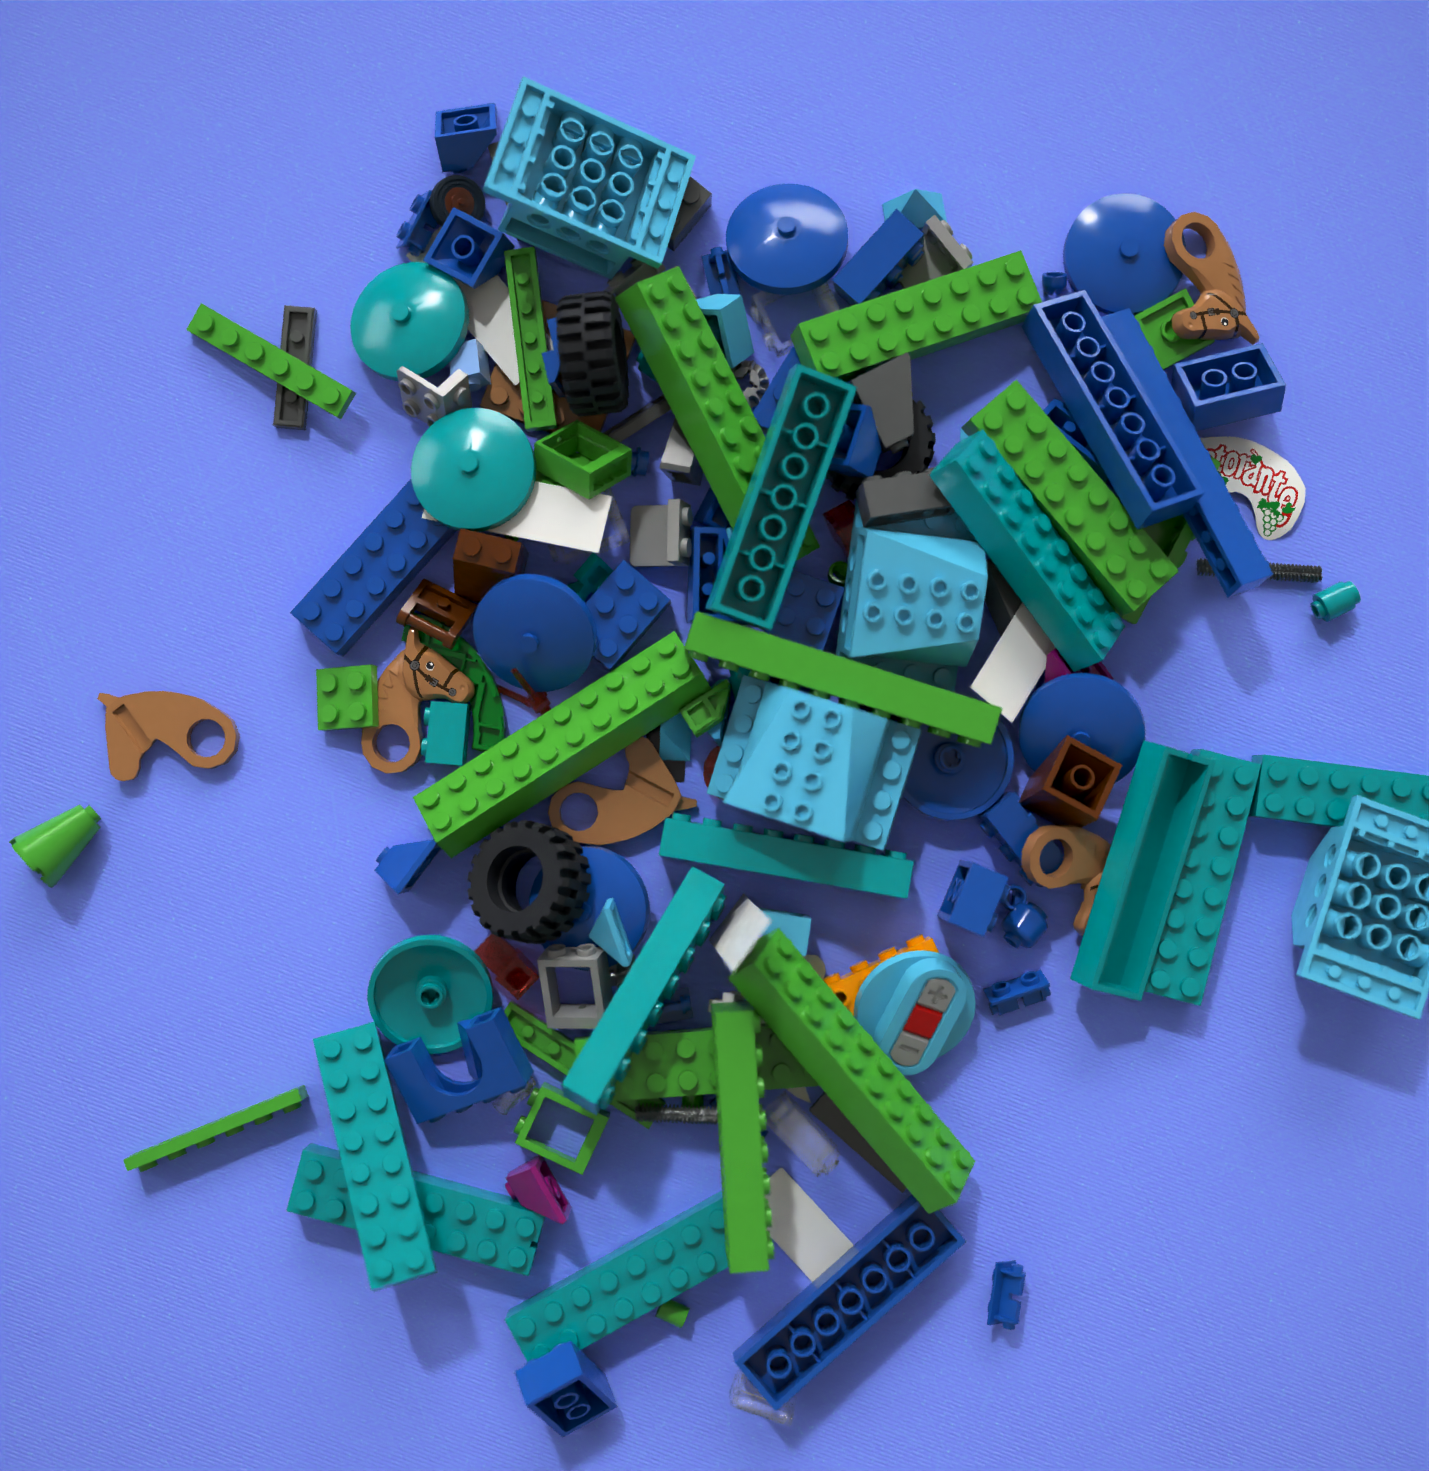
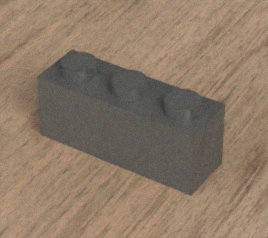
M935 467L926 469L923 473L918 474L904 471L890 478L882 479V476L876 475L864 479L855 492L863 528L952 515L955 512L954 508L929 476Z

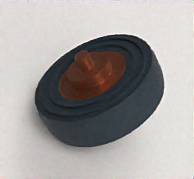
M460 175L448 176L439 181L432 190L429 202L433 218L441 227L453 207L481 221L485 212V198L480 187L470 178Z

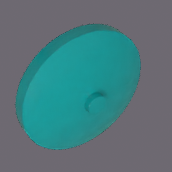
M408 262L393 266L369 282L358 297L350 324L353 346L360 359L381 377L398 381L397 370L404 366L423 379L439 372L451 362L463 345L469 327V307L460 286L446 273L423 262Z
M485 408L461 409L437 420L420 438L411 463L412 485L421 505L441 524L459 531L460 528L475 532L487 531L503 525L524 507L534 488L536 459L528 438L513 420L499 412Z
M420 935L395 944L381 956L372 971L367 990V1000L370 1014L376 1026L393 1043L399 1045L421 1037L429 1054H441L462 1047L457 1023L473 1019L474 1016L490 1011L492 1009L494 991L488 968L471 948L449 937Z

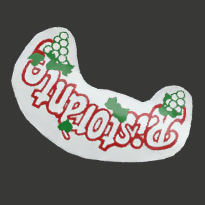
M1222 436L1200 438L1210 456L1220 461L1217 471L1224 479L1229 493L1237 492L1243 494L1251 502L1256 526L1261 537L1266 540H1274L1290 531L1303 508L1306 491L1295 468L1274 451L1248 439Z

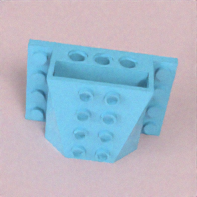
M523 76L482 191L508 203L498 227L499 231L612 279L629 256L657 269L662 265L696 156Z
M856 499L836 649L837 656L955 693L958 666L967 667L979 640L988 578L985 551L956 511L952 515L947 516L942 515L863 528Z
M743 675L707 794L723 798V803L843 842L855 841L884 851L923 730L794 689Z
M1358 795L1352 796L1343 826L1331 827L1311 855L1291 915L1293 945L1304 949L1296 976L1414 1019L1421 1018L1429 992V821Z

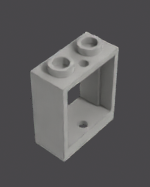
M564 944L550 945L537 959L547 1028L595 1029L613 999L607 952L601 947H595L593 944H582L578 947H565ZM555 967H590L595 1004H560Z

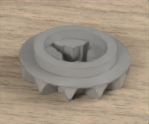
M742 361L734 368H731L736 380H743L744 376L750 373L749 383L753 387H747L743 394L750 408L758 405L767 390L769 379L764 368L754 361Z

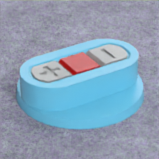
M910 951L887 959L873 969L865 978L856 995L854 1017L903 1075H914L930 1067L936 1058L943 1056L953 1049L966 1035L975 1014V993L968 974L955 960L933 951Z

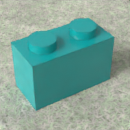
M431 701L430 708H425L424 726H428L427 738L422 739L421 756H425V763L457 766L466 764L471 705Z

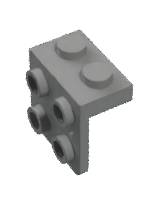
M934 215L925 222L922 230L924 233V248L922 250L924 255L913 267L909 264L901 273L903 278L899 283L905 289L969 268L973 264L971 260L972 254L964 244L959 245L952 236L953 231L945 220L940 221Z
M404 366L397 370L403 409L409 416L417 417L429 427L449 413L473 408L468 374L460 369L456 370L439 387H436Z
M668 499V505L634 506L631 509L630 564L634 567L689 566L692 554L690 526L693 522L691 505L681 499Z

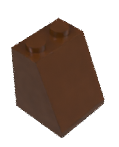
M460 528L453 556L455 594L471 602L480 603L485 594L498 582L511 576L524 574L529 552L521 542Z
M1067 735L1029 778L1019 803L1022 807L1055 825H1073L1082 828L1098 820L1122 765Z

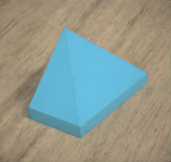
M914 189L882 204L884 221L897 209L919 230L923 229L925 222L934 215L940 221L945 220L947 222L941 193Z
M681 713L660 724L659 755L662 760L690 761L692 730Z
M614 898L607 899L588 937L623 967H627L631 964L633 952Z

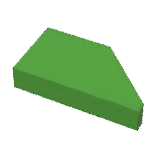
M727 679L679 710L696 737H699L723 721L731 684Z

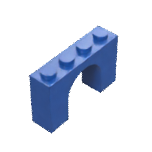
M502 1006L474 1016L465 1029L482 1063V1076L476 1080L460 1082L442 1074L435 1066L421 1037L394 1046L386 1056L384 1061L417 1124L428 1120L430 1123L436 1122L447 1113L456 1111V1113L464 1112L475 1103L481 1101L489 1103L497 1099L500 1094L508 1091L514 1094L527 1086V1082L534 1070Z

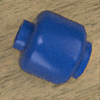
M1032 902L1027 904L1017 903L1014 906L1016 908L1011 910L1001 923L1002 929L1005 932L1003 937L1015 948L1019 946L1032 948L1048 929L1047 915Z

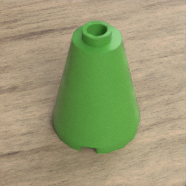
M79 804L14 837L9 843L12 844V848L32 871L41 874L42 877L40 879L52 888L59 882L101 827L97 822L101 820V817L90 805L84 809Z

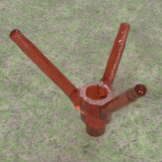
M513 668L511 672L528 693L527 697L497 684L501 694L532 708L536 714L540 713V715H543L551 710L549 706L551 702L546 697L547 692H535L516 668Z

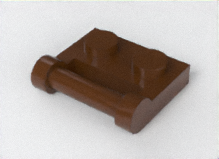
M424 578L399 611L396 623L404 627L409 625L443 642L442 646L452 650L460 635L474 617L478 605ZM417 610L451 628L449 631H446L413 613Z

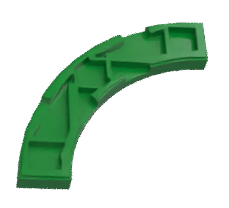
M413 613L446 631L450 630L449 627L439 621L422 614ZM409 625L404 627L402 641L404 642L407 640L411 627ZM418 630L420 643L439 653L474 683L475 693L470 700L473 717L472 749L485 752L506 738V722L500 691L491 671L479 653L462 636L459 637L455 647L450 650L442 646L443 642Z

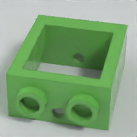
M575 420L534 443L536 470L588 500L631 475L632 449L579 420ZM578 452L593 461L583 466L568 458V456Z
M544 1082L540 1089L534 1087L527 1104L532 1107L527 1117L521 1115L514 1129V1133L518 1134L515 1144L583 1175L611 1113L600 1109L596 1116L565 1098L561 1089ZM545 1097L594 1120L576 1159L527 1136Z

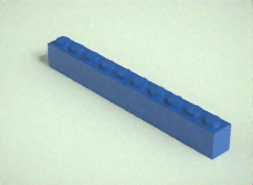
M1130 308L1102 316L1107 328L1205 492L1194 507L1183 515L1227 598L1257 588L1273 575L1269 563L1260 551L1253 533L1249 530L1240 514L1238 505L1233 501L1226 488L1224 479L1219 475L1213 464L1210 453L1205 449L1199 438L1196 427L1191 423L1182 402L1177 397L1166 372L1163 371L1152 346L1149 345L1139 322L1135 319Z

